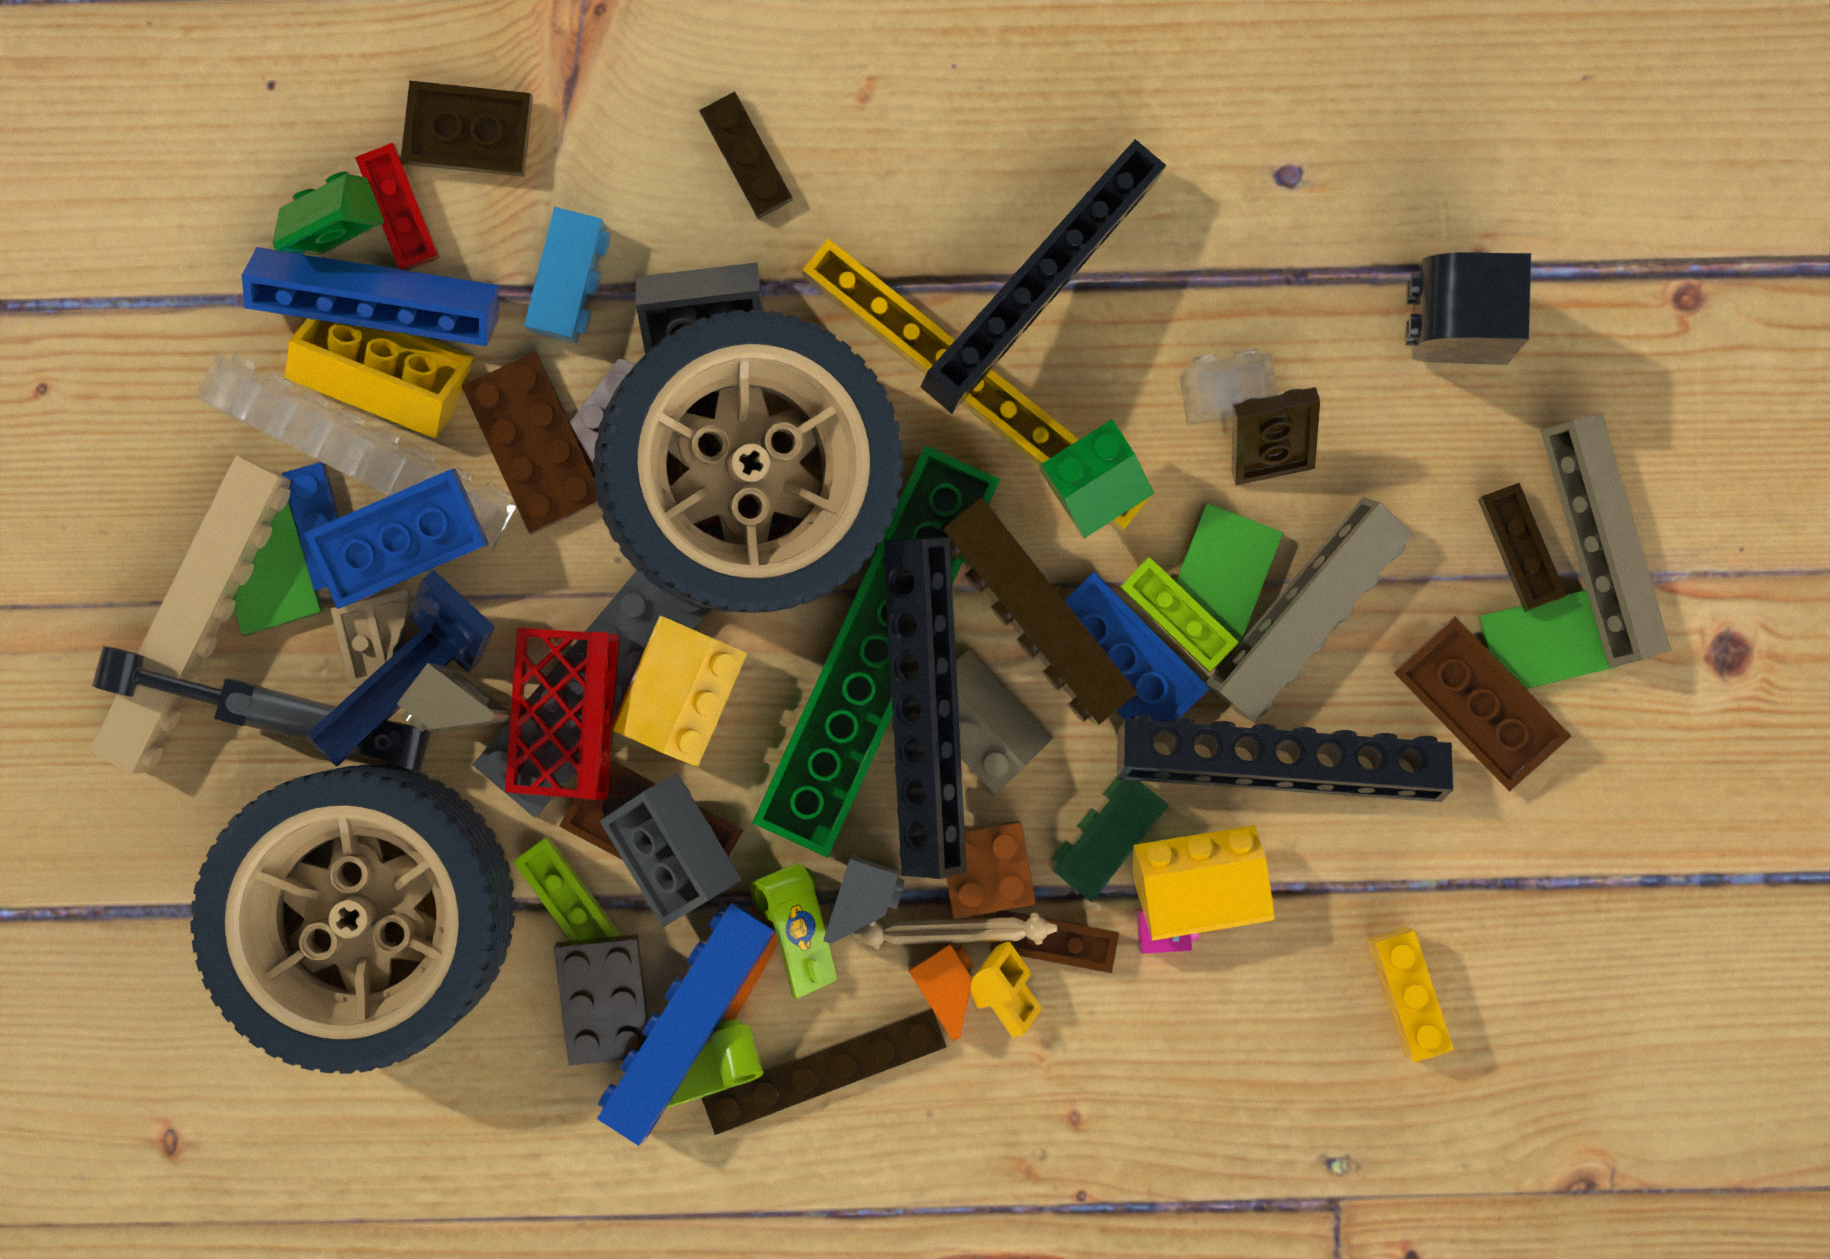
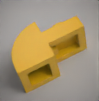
M1009 941L996 946L972 979L971 994L978 1009L991 1006L1012 1037L1026 1034L1042 1010V1007L1025 984L1032 972Z

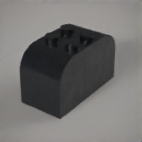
M1457 252L1436 254L1423 258L1417 271L1411 272L1406 288V304L1413 305V314H1410L1409 321H1406L1405 345L1412 346V358L1421 362L1508 365L1529 340L1531 253Z

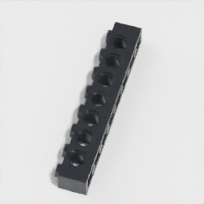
M1134 139L927 371L920 388L953 414L1152 189L1165 169L1166 164Z
M950 537L884 540L901 876L943 879L967 873Z
M1135 715L1129 719H1124L1117 732V779L1442 802L1453 791L1452 743L1438 742V739L1433 736H1419L1409 740L1398 739L1397 735L1392 733H1379L1373 735V737L1357 736V733L1351 730H1339L1332 734L1317 733V730L1311 727H1298L1292 731L1276 730V727L1270 724H1258L1251 728L1236 727L1235 723L1229 721H1217L1211 725L1195 724L1194 720L1188 718H1176L1170 722L1154 721V718L1151 716ZM1153 742L1165 743L1169 747L1171 754H1160L1155 750ZM1194 745L1207 747L1211 752V757L1205 758L1197 754ZM1235 748L1246 749L1251 754L1252 760L1246 761L1241 759L1237 755ZM1281 750L1288 753L1293 763L1287 764L1282 762L1278 758L1276 751ZM1317 753L1327 755L1331 759L1333 766L1323 765L1319 761ZM1358 756L1369 759L1373 769L1364 768L1359 763ZM1398 759L1409 762L1413 772H1407L1402 769Z

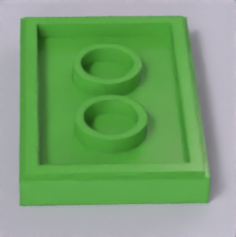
M289 500L280 512H276L270 524L272 527L271 536L266 545L258 549L251 562L254 564L251 577L244 585L239 586L233 597V600L236 601L234 610L242 636H248L324 613L318 591L313 589Z
M1206 503L1175 582L1240 642L1243 639L1283 532Z
M1587 590L1567 594L1563 599L1528 612H1524L1522 606L1477 616L1484 645L1527 689L1615 668H1609Z

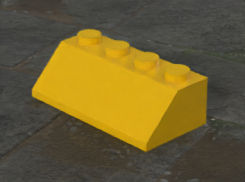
M307 318L289 340L284 378L436 439L454 413L463 391L462 385L466 384L475 357L424 336Z

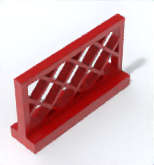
M517 628L505 793L592 800L608 799L613 730L610 728L614 721L620 635L605 632ZM528 637L542 638L552 650L536 665L527 655ZM551 638L564 640L556 645ZM574 640L587 641L586 658L575 668L562 651ZM557 656L570 673L554 687L541 670ZM526 665L530 668V671L527 674ZM584 669H585V679H584V677L580 674ZM536 676L549 692L532 706L524 696L525 684ZM575 678L584 688L583 700L572 709L559 692ZM554 697L567 714L551 728L538 711ZM524 706L527 712L522 716ZM581 710H582V720H581L580 717L577 715ZM533 717L545 734L529 747L521 737L522 725ZM572 719L581 730L580 741L569 750L556 733ZM551 739L564 756L547 769L535 752ZM521 748L524 753L519 757ZM578 752H579V761H578V760L575 758V756H574V755H575L576 753H578ZM530 758L543 775L531 786L517 785L518 768ZM568 761L578 771L577 789L563 788L553 776ZM548 780L553 787H541V785Z

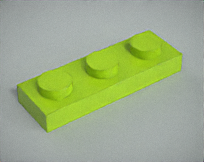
M1150 557L1119 587L1208 672H1211L1239 643Z
M549 836L513 861L570 941L621 936L620 932Z

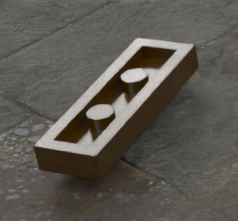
M735 91L699 110L757 219L793 201L792 195Z
M1520 483L1481 496L1478 502L1524 612L1566 597L1565 590Z

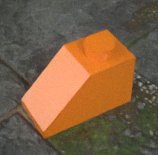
M946 943L909 967L908 972L954 1042L961 1037L973 979L969 970L975 965L962 945L954 949L951 943Z

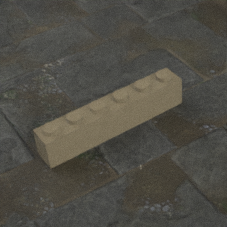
M1603 413L1574 419L1541 430L1609 668L1641 661L1672 651Z
M1362 497L1205 684L1234 711L1252 722L1266 714L1272 707L1274 698L1281 689L1291 684L1300 673V667L1308 657L1317 653L1324 646L1327 640L1326 636L1336 624L1343 622L1351 614L1353 604L1363 592H1367L1375 586L1379 580L1380 572L1390 561L1395 560L1403 553L1406 547L1405 543L1413 533L1381 502Z

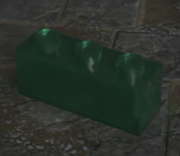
M1116 775L1102 793L1107 798L1097 811L1091 807L1076 825L1081 830L1072 843L1065 839L1051 857L1055 862L1051 870L1091 902H1093L1132 853L1133 845L1140 843L1169 806V804L1140 781L1117 779Z

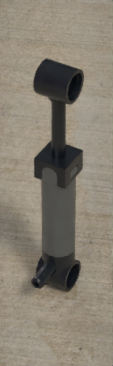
M109 646L102 647L92 687L133 697L135 689L140 685L217 705L214 717L216 720L240 726H249L309 742L306 739L308 733L336 708L333 705L271 690L233 678H225L223 688L218 689L143 669L145 656ZM387 720L353 754L380 760L394 766L420 771L431 731L427 729L420 731L413 725Z

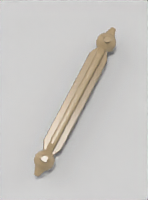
M1032 913L1030 915L1031 918L1026 922L1011 917L893 921L884 926L880 922L874 921L855 931L854 937L864 940L868 945L873 946V949H879L881 947L880 944L884 940L895 945L1007 942L1018 941L1026 936L1039 945L1042 944V940L1048 934L1056 932L1058 928L1056 924L1049 923L1044 918L1039 917L1038 913Z

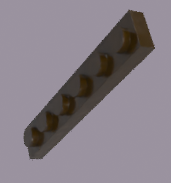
M930 1007L764 1070L763 1075L755 1080L701 1097L714 1134L717 1135L947 1048L935 1013Z

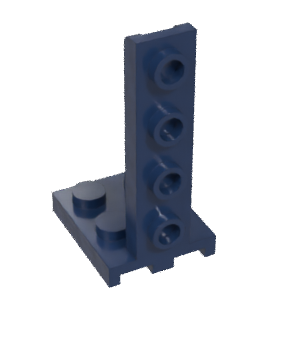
M432 570L422 579L409 619L421 630L308 733L306 739L336 767L401 708L397 705L398 701L427 663L447 666L452 660H455L467 673L480 663L495 626L435 570Z

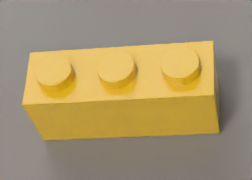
M1405 926L1368 938L1367 942L1404 1056L1415 1063L1453 1051L1454 1048L1415 930Z

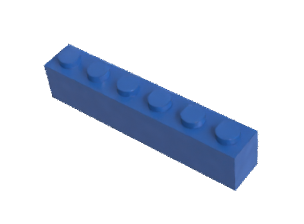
M256 247L242 273L244 308L481 346L488 345L499 318V285L275 251Z
M731 903L728 909L721 906L709 924V928L714 930L706 944L699 941L686 962L692 967L683 980L677 977L671 984L664 997L670 1001L662 1015L655 1012L642 1032L643 1035L647 1036V1039L639 1051L633 1048L620 1067V1070L625 1072L617 1087L612 1083L608 1086L597 1104L603 1108L597 1119L638 1146L647 1140L775 934L774 926L737 903Z

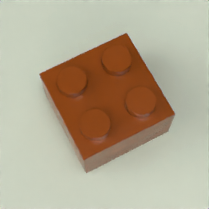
M1016 821L965 830L967 873L947 877L953 918L1036 905L1022 822Z

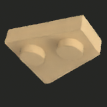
M407 589L355 602L340 609H337V607L331 608L350 688H358L400 650L412 598L410 590Z

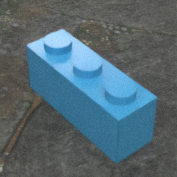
M554 207L524 324L531 333L576 344L578 343L579 335L587 333L591 318V311L586 310L590 294L596 295L601 278V272L596 271L599 256H606L611 238V233L606 231L607 226L602 218Z

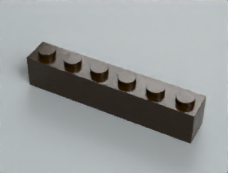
M976 498L937 529L942 537H950L951 559L955 561L959 558L969 571L964 575L969 583L980 594L984 590L995 602L991 606L994 614L1005 626L1011 623L1021 635L1016 639L1018 644L1031 658L1036 655L1047 667L1042 671L1043 675L1056 690L1063 687L1072 699L1068 706L1083 723L1088 719L1091 723L1100 725L1137 694L1136 690L983 498Z

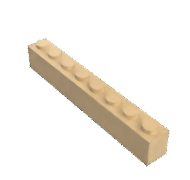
M235 455L137 653L145 656L143 669L198 683L199 674L197 672L203 660L213 653L217 645L216 633L221 623L226 622L235 609L236 601L233 600V597L239 586L244 585L251 577L254 569V564L251 562L258 549L263 548L268 542L272 533L270 524L276 512H280L289 500L290 490L288 488L292 482L291 479L249 458ZM140 685L135 689L133 697L117 694L89 752L131 774L148 773L149 770L157 765L162 756L163 748H161V745L167 733L173 731L180 720L181 711H179V708L185 697Z

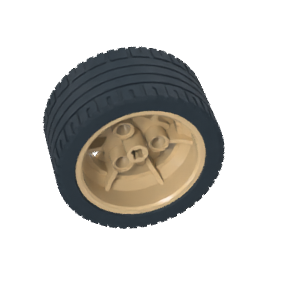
M736 310L725 314L724 312L714 314L709 319L704 317L693 321L691 324L677 329L673 334L659 341L636 363L616 388L603 413V418L597 432L599 433L598 439L595 441L593 471L596 473L594 485L597 491L599 508H602L604 513L602 515L604 523L608 527L613 541L618 542L621 547L619 548L621 553L638 572H642L645 575L644 578L658 586L662 591L667 594H673L677 599L712 610L749 613L773 612L797 607L798 604L809 603L833 591L832 588L834 586L842 585L848 580L850 575L855 574L863 566L864 560H869L875 552L874 548L882 542L886 535L884 533L885 529L891 525L894 517L892 516L893 510L897 509L899 497H897L898 491L902 488L903 479L900 478L901 471H904V459H901L903 444L902 440H899L898 432H900L898 420L895 421L893 416L895 411L892 403H888L886 398L888 394L883 385H879L876 381L878 378L871 368L868 369L864 365L866 361L859 354L855 355L851 351L852 347L844 341L840 342L835 339L836 335L830 331L819 329V325L810 321H801L800 317L793 315L788 317L782 316L781 312L775 311L766 313L763 310H750L744 313L743 310ZM761 389L783 398L795 408L769 417ZM718 391L715 419L686 413L700 398ZM776 431H782L790 437L791 447L786 454L776 452L771 445L772 435ZM702 434L713 435L718 440L719 450L714 457L705 456L700 452L698 440ZM817 443L821 457L820 482L799 464ZM667 452L689 467L671 487L667 478ZM748 456L750 457L748 466L753 468V470L744 473L742 472L744 464L739 460ZM744 495L755 498L758 503V512L752 519H746L739 513L738 502ZM774 512L800 519L788 532L767 542ZM719 514L724 541L709 536L697 528L694 523Z
M363 764L331 769L295 778L293 781L284 782L275 786L274 789L264 792L257 797L258 800L251 801L243 807L242 812L236 814L228 822L229 826L222 829L216 838V844L211 845L206 855L207 861L202 863L198 873L201 877L195 883L193 892L196 896L191 904L193 920L190 921L191 933H194V940L191 941L193 953L196 952L198 958L195 962L198 972L202 971L204 977L201 980L205 989L210 990L212 994L210 998L216 1007L219 1006L223 1011L221 1015L228 1023L231 1021L235 1025L234 1030L242 1037L245 1035L249 1038L248 1042L256 1048L261 1047L265 1049L266 1054L273 1058H282V1062L294 1066L298 1064L301 1065V1069L310 1071L320 1069L321 1073L332 1074L335 1071H339L340 1074H352L356 1070L362 1073L372 1071L377 1067L379 1069L391 1066L396 1061L399 1063L410 1058L434 1043L473 1010L480 1002L479 1000L491 988V984L496 980L501 971L499 967L504 964L508 953L506 951L512 940L510 932L514 928L515 916H512L515 909V897H512V891H514L513 879L509 878L508 873L511 871L508 861L504 860L503 855L505 853L501 844H497L495 840L497 836L492 828L486 826V820L480 813H476L473 810L474 806L467 800H462L459 797L460 794L452 788L444 787L445 784L436 779H428V775L423 773L411 772L410 769L402 767L392 768L391 765ZM335 838L331 862L328 868L303 862L305 857L314 849ZM380 839L398 846L407 854L385 863ZM348 862H354L361 868L362 878L358 884L350 882L345 876V867ZM431 890L435 897L436 919L416 907ZM284 902L305 919L289 940L284 924ZM357 911L360 914L358 918H356L355 913ZM389 922H397L403 927L405 936L401 943L393 942L389 939L386 931ZM317 929L326 930L330 934L332 943L328 950H324L316 945L314 935ZM392 958L421 962L408 977L391 986ZM337 964L346 989L330 985L312 973Z

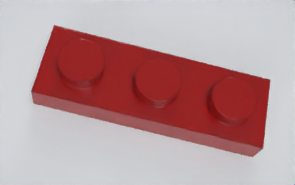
M392 142L355 157L362 177L368 179L385 222L381 225L398 268L409 271L439 259V253L405 167L400 161L401 157L396 145Z

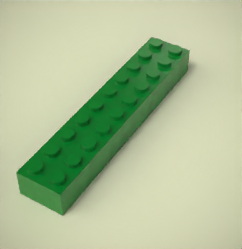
M926 445L924 446L898 502L897 509L893 513L894 517L891 525L886 529V535L876 550L752 824L826 858L829 857L893 717L884 540L942 537L937 529L976 498H983L988 506L990 505L999 485V478ZM959 558L955 561L951 559L952 586L963 564Z

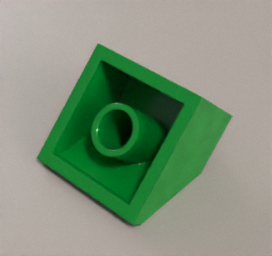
M346 171L339 172L326 178V184L316 190L306 189L294 194L292 202L279 208L272 242L275 251L320 256L385 223L368 179L366 177L350 175Z
M1113 419L1043 462L1039 468V471L1083 539L1154 494L1134 451Z

